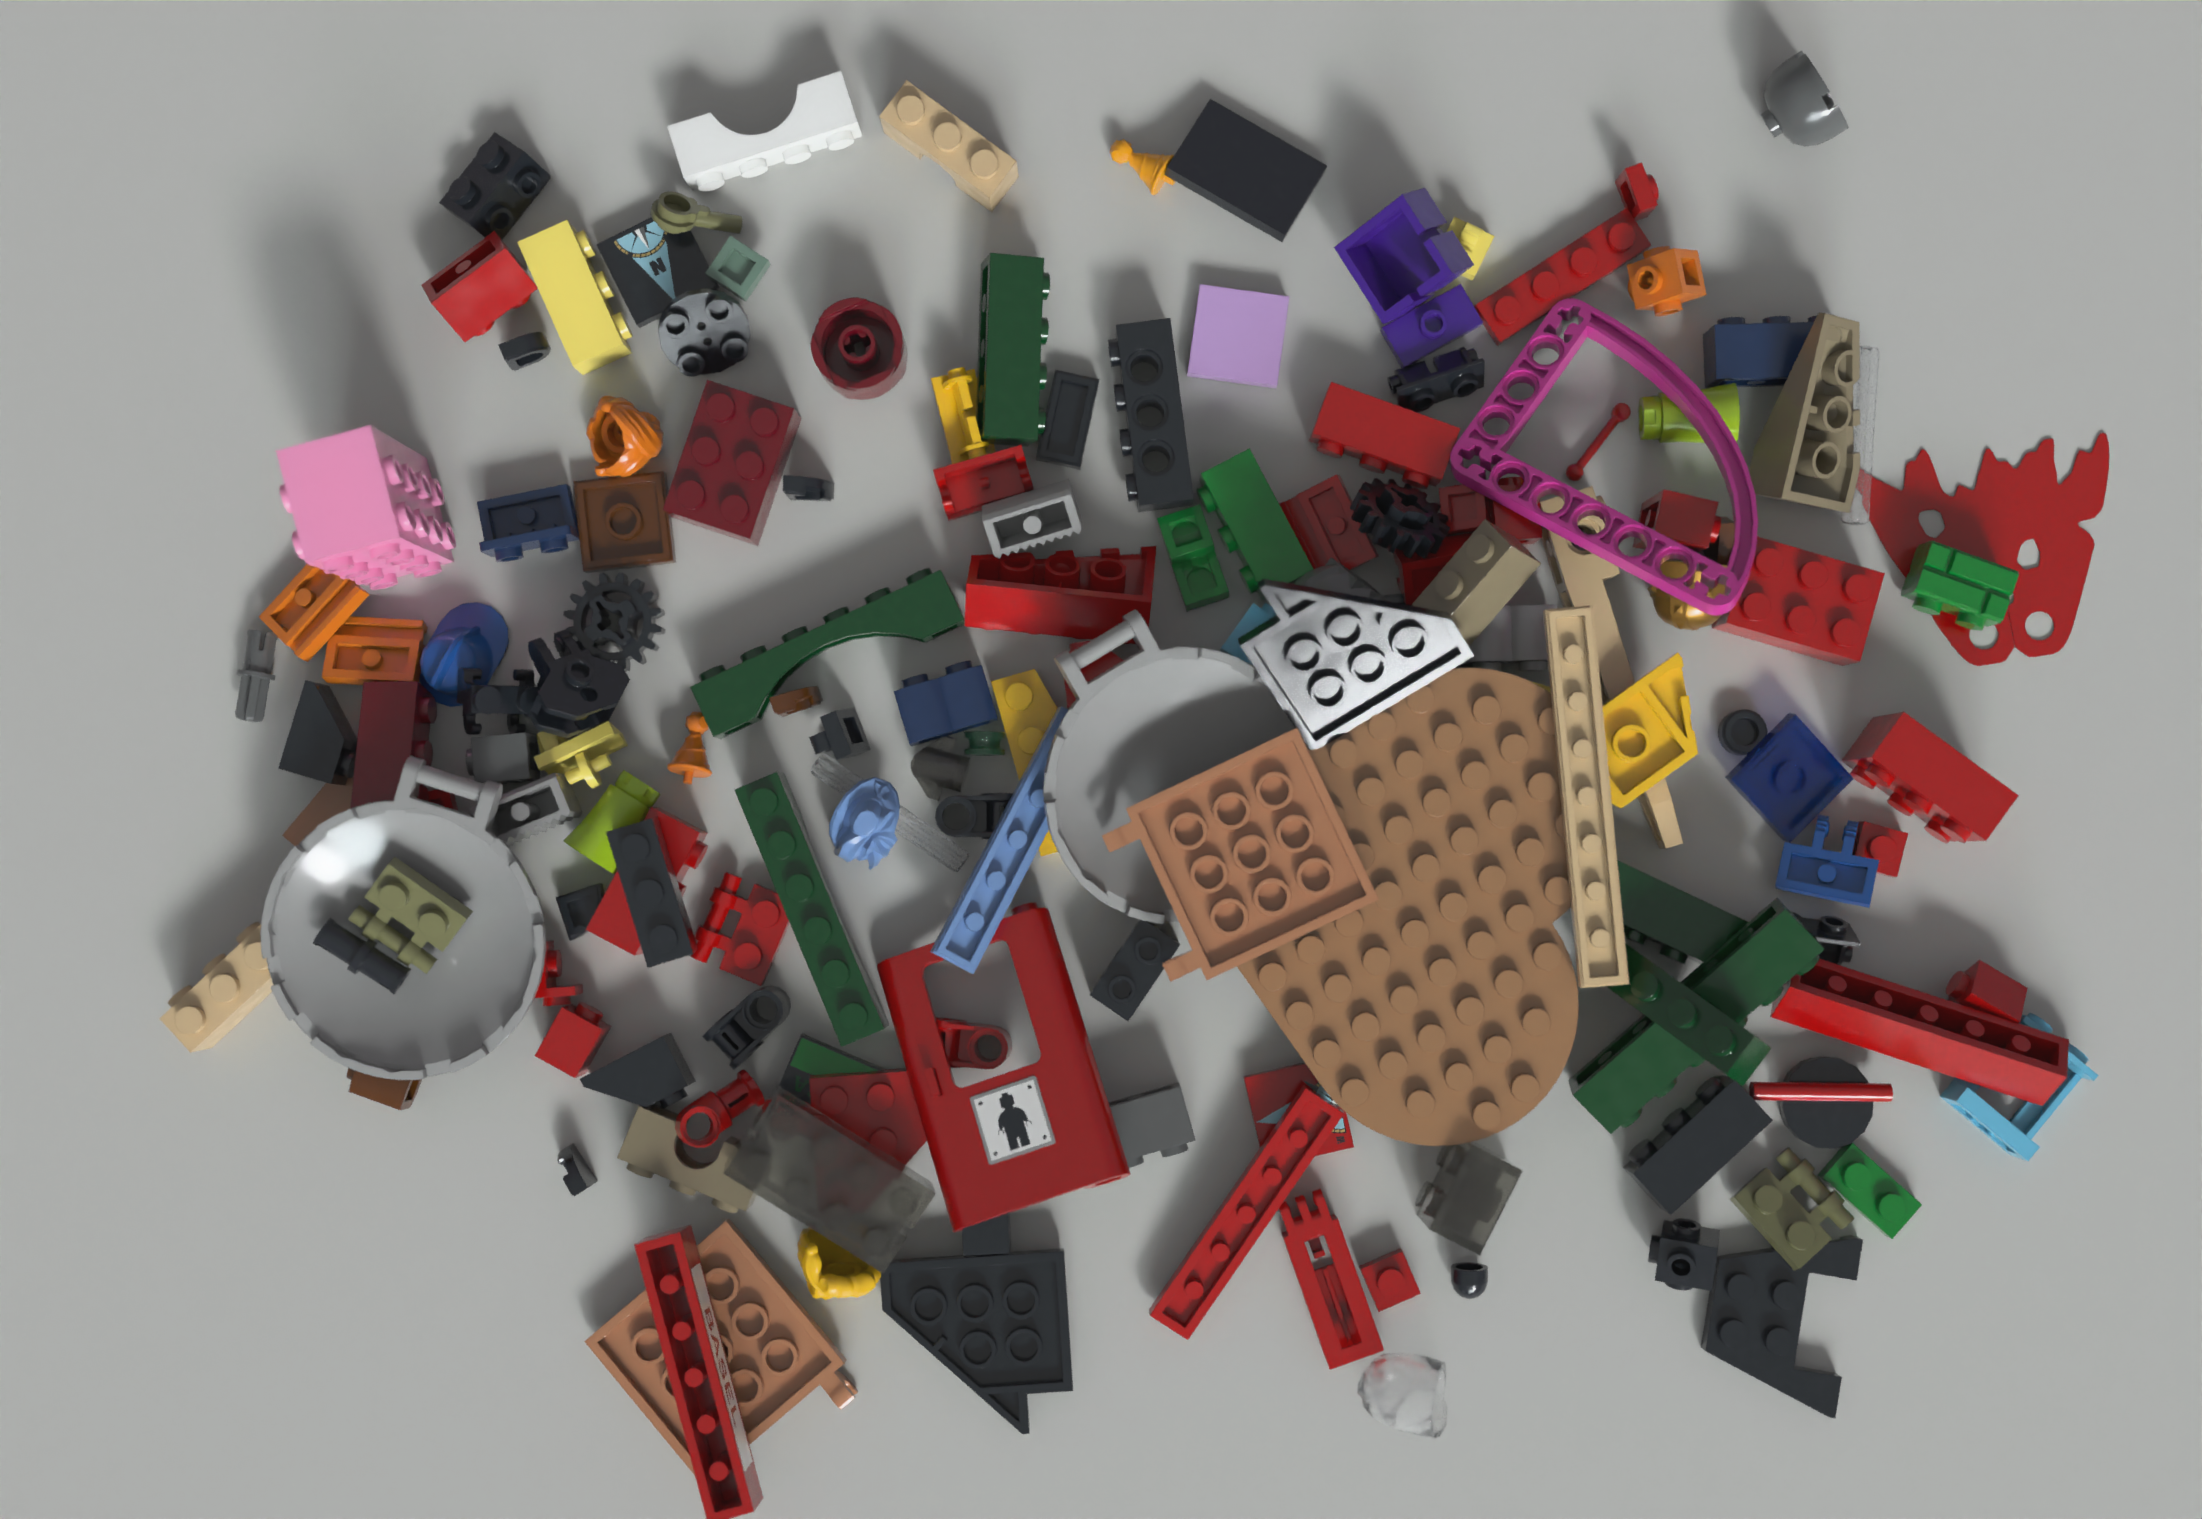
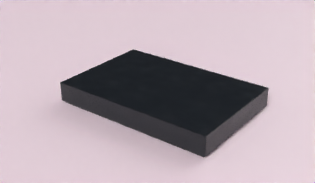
M1210 99L1167 166L1165 176L1283 242L1324 175L1327 165Z

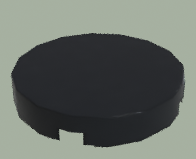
M1825 1056L1800 1061L1786 1074L1783 1082L1869 1083L1854 1065L1836 1057ZM1780 1101L1782 1112L1780 1114L1784 1125L1796 1138L1816 1148L1836 1149L1851 1144L1865 1132L1873 1116V1102Z

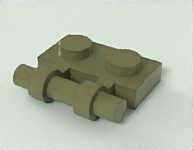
M394 857L364 897L380 908L378 912L374 915L359 905L348 920L363 930L361 935L371 941L377 939L397 953L398 957L396 959L408 967L410 964H413L427 974L438 959L424 950L423 947L429 942L443 952L473 911L397 857ZM392 917L415 932L411 940L388 925Z
M1787 1147L1775 1158L1787 1171L1784 1176L1778 1180L1766 1167L1746 1183L1730 1200L1795 1271L1804 1266L1832 1240V1237L1820 1226L1824 1219L1829 1217L1842 1230L1854 1220V1217L1842 1205L1845 1200L1837 1191L1833 1190L1830 1192L1813 1173L1815 1168L1806 1158L1801 1160L1790 1147ZM1798 1184L1816 1203L1809 1211L1790 1193Z

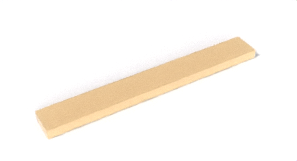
M1593 605L1543 610L1578 987L1589 988L1629 984Z

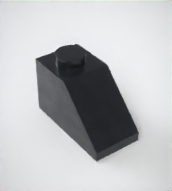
M305 680L278 769L329 784L346 785L347 779H351L354 776L357 737L330 686Z
M672 1033L666 1034L580 1079L585 1088L644 1107L659 1101L663 1109L687 1097L688 1095L684 1088L696 1082Z

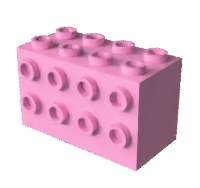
M371 425L276 451L284 480V485L280 486L281 499L286 510L293 514L297 531L292 533L293 545L299 558L304 559L306 564L320 568L325 573L339 575L341 579L355 581L358 585H369L371 590H378L398 584L397 577L414 573L415 578L438 574L442 572L441 565L454 562L451 549L456 548L455 536L450 524L443 521L439 506L445 503L444 494L437 478L432 479L426 457Z

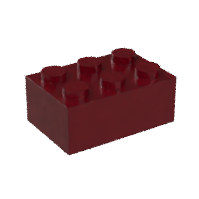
M707 380L663 511L674 519L758 546L801 422V417L792 407Z

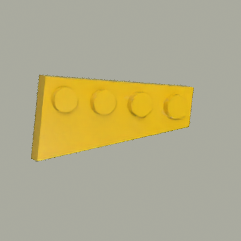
M1035 669L991 681L1019 781L1058 709ZM1049 830L1039 847L1041 857L1058 852Z

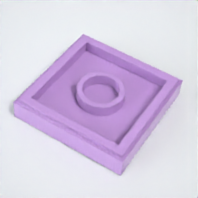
M1200 284L1187 376L1277 388L1289 296Z

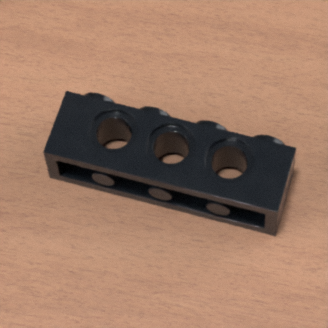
M1165 318L1116 325V339L1108 340L1111 367L1120 366L1122 381L1121 384H1114V395L1117 412H1126L1127 428L1119 429L1122 456H1131L1133 473L1125 474L1128 501L1137 500L1138 512L1192 506L1194 497L1171 319ZM1140 362H1147L1154 366L1157 374L1152 380L1143 382L1134 378L1131 373L1132 368ZM1155 407L1161 412L1162 421L1153 427L1144 426L1137 419V413L1142 408ZM1151 451H1159L1167 457L1169 464L1162 471L1152 472L1144 466L1143 457Z

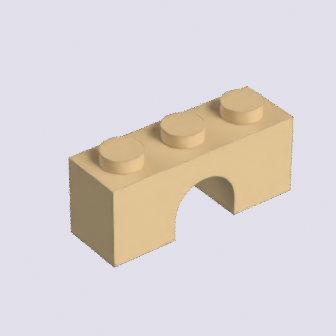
M907 80L879 116L883 131L887 136L918 159L925 155L936 162L950 174L955 181L956 187L990 212H993L1019 177L1017 161Z

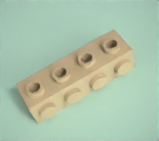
M259 922L251 924L236 938L239 945L227 956L223 953L211 960L202 970L205 977L194 987L188 985L178 991L168 1001L171 1008L159 1018L190 1053L213 1048L272 993L270 987L273 986V982L268 969L267 959L262 958L261 924Z

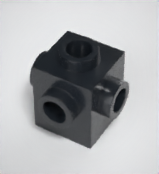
M1690 1219L1664 1220L1661 1236L1652 1234L1648 1262L1657 1264L1655 1281L1665 1282L1668 1287L1676 1290L1696 1288L1712 1291L1720 1230L1701 1227L1698 1222Z

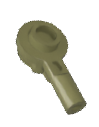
M664 192L659 196V199L652 203L650 212L652 219L662 230L668 233L679 234L687 232L694 226L740 234L742 229V216L710 211L709 207L698 205L694 198L687 197L678 192Z

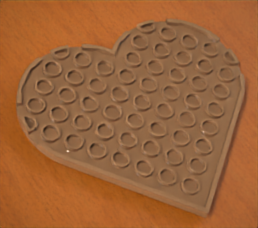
M1454 668L1377 715H1373L1367 721L1322 748L1308 750L1379 900L1237 966L1320 1085L1335 1103L1355 1120L1379 1134L1395 1140L1427 1146H1451L1484 1139L1505 1130L1532 1111L1552 1089L1568 1061L1577 1031L1579 1013L1578 988L1573 965L1562 938L1552 924L1571 908L1551 693L1529 680L1510 673L1483 668Z

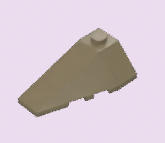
M1818 313L1754 447L1749 473L1755 495L1850 513L1860 472V452H1854V426L1860 425V409H1853V385L1860 378V322L1827 313Z

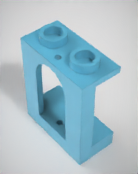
M2033 1013L2022 1015L2019 1022L2020 1024L2050 1034L2053 1031L2048 1023ZM2069 1044L2067 1078L2043 1106L2025 1101L2009 1121L1976 1094V1091L1981 1087L1979 1085L1954 1078L1940 1097L2009 1155L2029 1161L2040 1148L2031 1140L2081 1078L2095 1081L2099 1075L2085 1065L2089 1061L2088 1057L2079 1049Z

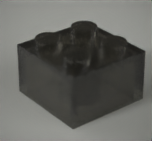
M1474 1141L1443 1146L1436 1160V1165L1440 1166L1438 1173L1432 1183L1429 1181L1424 1183L1416 1198L1415 1206L1419 1207L1416 1215L1429 1230L1480 1255L1523 1170L1507 1158Z

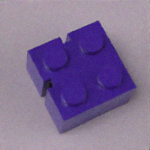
M1426 188L1402 194L1334 247L1382 324L1398 319L1414 310L1436 294L1435 291L1444 288L1474 266V263L1453 230L1443 233L1440 227L1446 224L1447 221Z

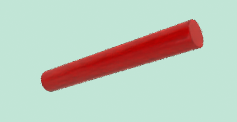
M1750 1082L1749 1095L1754 1100L1891 1102L1893 1099V1088L1890 1083Z

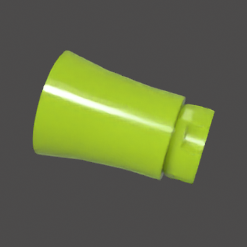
M1729 383L1700 389L1719 412L1737 442L1740 425V405L1736 384ZM1659 392L1658 396H1648L1639 399L1638 428L1640 440L1652 439L1658 440L1659 443H1705L1696 428L1663 392Z
M623 770L615 781V786L610 783L599 801L563 842L615 875L617 867L606 832L644 821L649 808L657 802L661 794Z

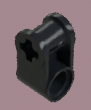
M982 793L981 795H955L947 797L940 802L936 809V824L948 836L989 839L1000 819V806H1004L1005 810L1013 793ZM955 803L965 806L970 815L967 825L959 830L948 828L943 821L944 810L949 805Z
M772 985L764 986L749 994L739 1005L719 1019L702 1037L707 1042L713 1041L731 1060L729 1066L735 1070L786 1020L791 1009L790 998L779 987ZM761 996L769 997L775 1002L777 1013L774 1019H764L757 1012L756 1005Z

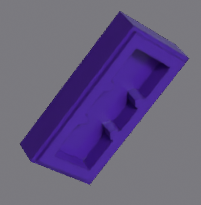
M1459 284L1381 328L1380 332L1400 367L1404 368L1477 329L1483 324V321L1463 286Z

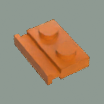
M306 564L262 612L259 618L285 645L294 651L298 658L309 662L370 594L356 584L355 581L341 579L339 575L325 573L320 568Z
M350 616L327 642L322 678L326 683L363 685V682L386 681L419 682L421 673L420 658L425 647L423 644L424 634L427 633L428 627L423 620Z

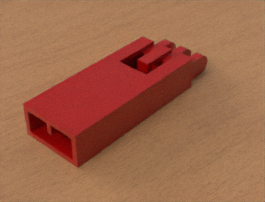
M1321 1188L1312 1191L1313 1201L1318 1208L1316 1210L1309 1211L1304 1195L1294 1197L1300 1212L1299 1216L1292 1218L1290 1206L1284 1201L1279 1211L1286 1231L1281 1234L1329 1369L1331 1370L1384 1351L1340 1223L1335 1214L1330 1215ZM1324 1235L1334 1263L1314 1270L1305 1242H1309L1315 1259L1325 1256L1319 1239L1320 1236Z

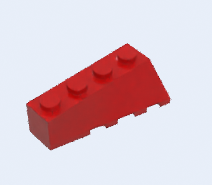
M1157 546L1140 547V554L1120 555L1119 548L1100 549V556L1075 557L1073 550L1055 551V554L1046 559H1035L1031 552L1010 553L1009 556L1002 554L1000 559L993 554L971 555L966 582L964 626L985 630H1004L1032 635L1043 634L1093 640L1122 623V616L1136 609L1149 628ZM1132 638V639L1128 640L1127 642H1125V643H1123V644H1136V643L1134 642V640H1133V638Z

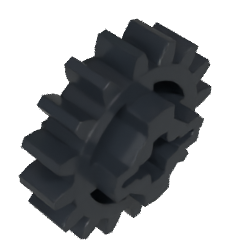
M1374 478L1371 484L1365 481L1350 506V509L1354 511L1351 519L1362 523L1359 528L1361 533H1371L1374 536L1372 543L1378 544L1385 549L1388 548L1390 553H1394L1396 549L1402 550L1407 558H1411L1414 552L1423 559L1427 558L1429 553L1436 554L1450 531V527L1446 525L1449 518L1447 515L1438 513L1441 507L1438 503H1429L1426 500L1428 494L1415 487L1412 488L1408 483L1404 487H1400L1394 479L1389 478L1387 484H1384L1378 478Z
M618 572L613 583L605 573L599 574L598 586L593 585L587 580L583 581V588L586 591L584 596L570 595V599L577 604L575 611L567 610L563 613V616L573 620L574 626L566 629L570 631L572 637H577L578 641L576 643L580 650L589 649L594 657L614 663L617 662L622 665L625 672L630 671V659H634L644 665L647 660L643 651L646 648L658 651L660 647L652 638L654 634H665L666 630L655 623V619L665 615L663 609L652 608L651 606L658 598L657 594L653 591L641 594L645 583L635 579L628 586V576ZM624 593L632 598L616 603L609 599L607 594ZM592 608L591 624L586 627L587 614L589 609ZM606 609L621 617L618 624L623 635L608 628L611 625V620ZM643 618V629L638 638L636 635L638 621ZM610 641L616 642L623 651L604 652L597 647L600 645L604 646Z

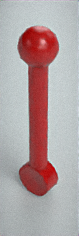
M1618 403L1612 408L1611 419L1578 462L1567 467L1566 476L1569 480L1579 481L1583 477L1584 467L1617 424L1629 418L1631 410L1627 404Z

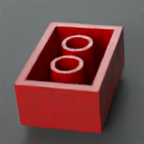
M1757 536L1755 557L1747 584L1736 605L1729 612L1721 615L1713 623L1712 628L1840 666L1861 661L1885 573Z
M1905 712L1873 717L1841 760L1852 768L1850 775L1856 781L1870 789H1874L1875 786L1890 796L1887 802L1893 808L1907 816L1915 814L1927 823L1924 829L1934 838L1944 843H1949V841H1959L1961 843L1966 841H1986L2019 796Z

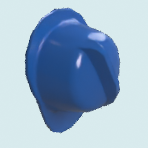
M475 602L465 603L450 610L440 621L429 642L423 648L420 658V682L433 695L437 703L449 707L463 706V704L457 703L458 669L460 667L480 668L482 670V677L480 680H473V682L477 685H488L504 657L509 643L508 627L502 615L491 606Z

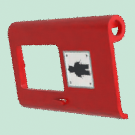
M1036 902L1025 903L1011 910L1012 916L1001 920L989 943L1005 941L1008 944L1041 1052L1040 1059L1034 1064L966 1087H958L953 1078L924 979V970L927 966L945 959L930 952L934 943L893 956L876 965L954 1233L968 1226L1082 1188L1088 1189L1109 1184L1131 1174L1049 910L1045 907L1038 908Z

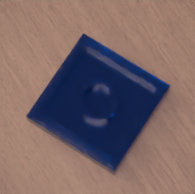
M1788 713L1725 777L1783 841L1789 843L1854 779L1800 718L1792 713Z

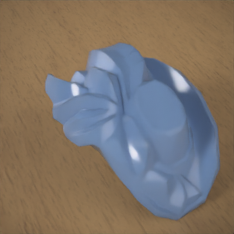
M877 777L865 779L855 784L843 796L835 808L829 823V836L835 846V855L841 857L846 862L854 859L859 861L868 860L870 870L876 867L882 858L888 856L890 849L893 848L898 840L895 835V829L900 809L898 793L891 782Z

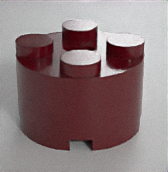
M858 297L840 300L824 310L818 319L819 321L814 333H812L811 352L817 368L829 386L845 398L858 400L876 398L890 391L904 376L908 356L903 333L894 315L882 305ZM857 342H862L865 346L866 354L860 357L854 353V344Z

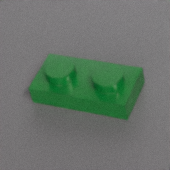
M1853 1143L1842 1146L1818 1174L1824 1182L1833 1190H1836L1842 1198L1885 1236L1891 1239L1896 1236L1922 1206L1917 1199Z

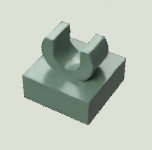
M730 235L705 274L708 278L746 302L771 264L768 259Z

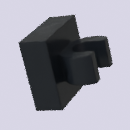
M855 708L835 710L821 716L820 719L825 731L809 737L815 754L833 750L836 760L854 757L871 750Z

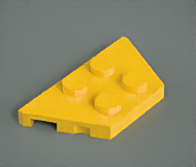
M1679 653L1673 654L1602 705L1612 805L1618 808H1623L1698 754L1695 731L1692 729L1690 719L1689 695H1686L1682 667H1684L1683 660Z

